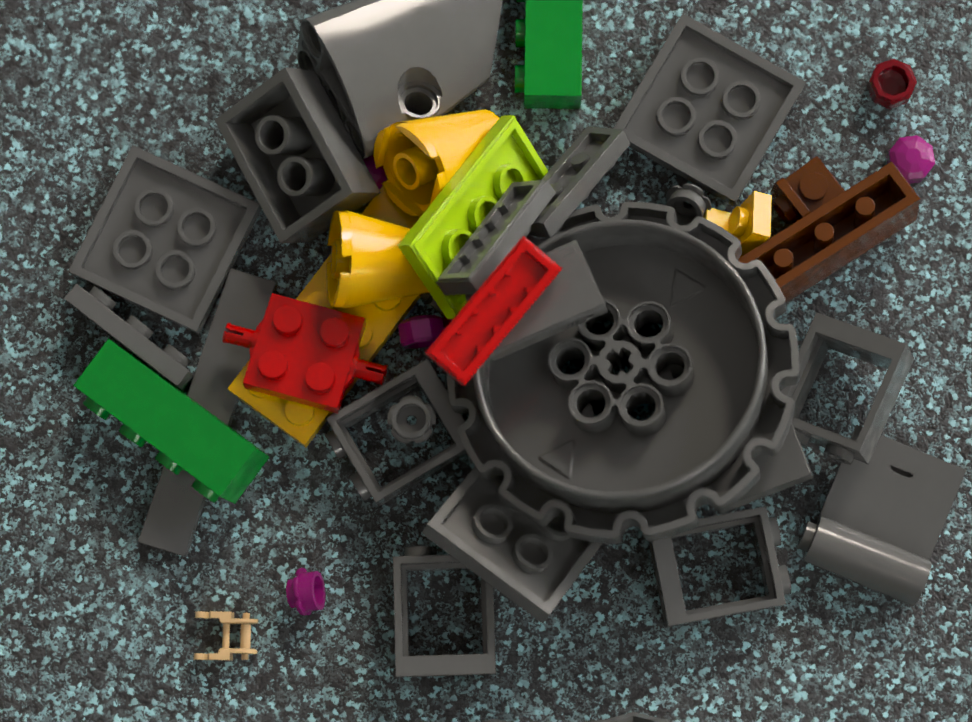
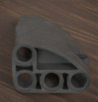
M352 0L302 20L297 48L298 65L300 69L315 71L362 159L374 155L376 137L384 128L396 122L446 115L489 81L503 0Z

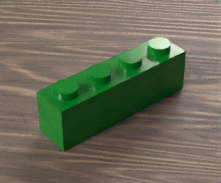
M516 0V2H526L525 19H516L515 47L525 48V65H515V93H524V108L580 109L582 97L583 0Z
M109 338L73 385L87 396L82 403L104 420H107L111 414L123 424L118 430L121 434L141 448L146 441L159 450L155 456L159 463L177 475L180 474L182 469L196 478L191 487L213 503H216L218 498L221 497L236 504L270 457Z

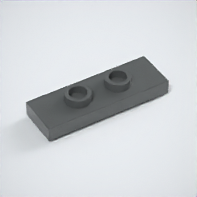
M548 180L513 182L438 278L436 283L445 295L474 294L521 237H526L530 233L531 225L556 193Z

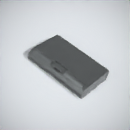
M577 240L545 253L562 270L490 355L493 361L608 312ZM473 294L465 295L467 302Z

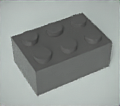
M285 67L215 119L280 244L310 243L330 229L334 211L348 210L354 212L381 193L314 70Z

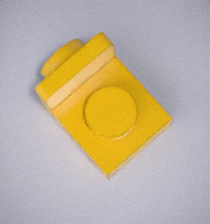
M753 191L731 213L711 208V211L708 209L705 211L703 218L715 223L738 238L741 242L742 257L771 237L772 195Z

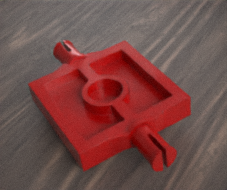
M274 293L271 294L264 319L256 327V330L233 325L228 322L225 327L226 331L223 334V343L241 346L250 350V361L243 380L245 389L337 414L339 413L345 391L352 384L354 378L383 385L388 365L360 359L359 346L366 327V319L364 317Z

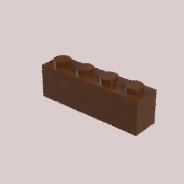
M890 162L740 257L738 261L749 263L754 260H760L775 279L787 303L916 221L920 198L894 163Z

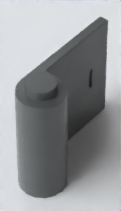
M855 426L850 439L857 440L862 429L861 426ZM881 435L869 464L853 459L851 465L840 462L816 523L807 521L799 538L797 548L804 551L802 561L912 607L915 606L927 583L932 567L931 555L964 478L966 469Z

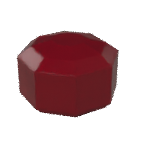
M893 58L875 66L868 81L867 89L874 103L888 109H893L909 101L917 80L910 65Z

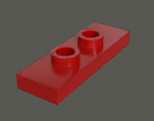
M525 236L521 237L424 354L460 385L465 386L562 268Z

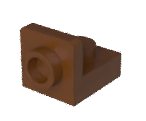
M816 156L786 179L782 177L774 183L770 192L773 197L771 205L785 223L788 224L792 221L794 224L845 190L819 157Z

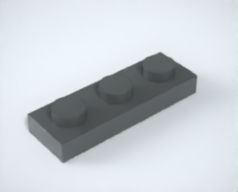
M586 127L541 179L548 180L556 193L531 225V231L528 235L552 238L557 230L559 231L562 228L564 222L580 203L589 196L591 190L607 171L614 167L618 158L629 147L630 142L624 129Z
M75 284L64 299L76 310L185 393L191 386L194 375L186 368L192 361L170 344L164 350L156 346L149 340L154 332L133 315L126 322L116 315L112 310L117 303L94 286L88 293L78 284Z

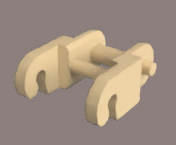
M195 611V618L219 619L220 623L223 624L222 648L219 649L218 653H194L193 660L233 661V654H241V660H249V654H257V650L250 649L251 624H257L258 619H250V613H243V618L238 619L234 618V612ZM230 624H241L240 648H229Z

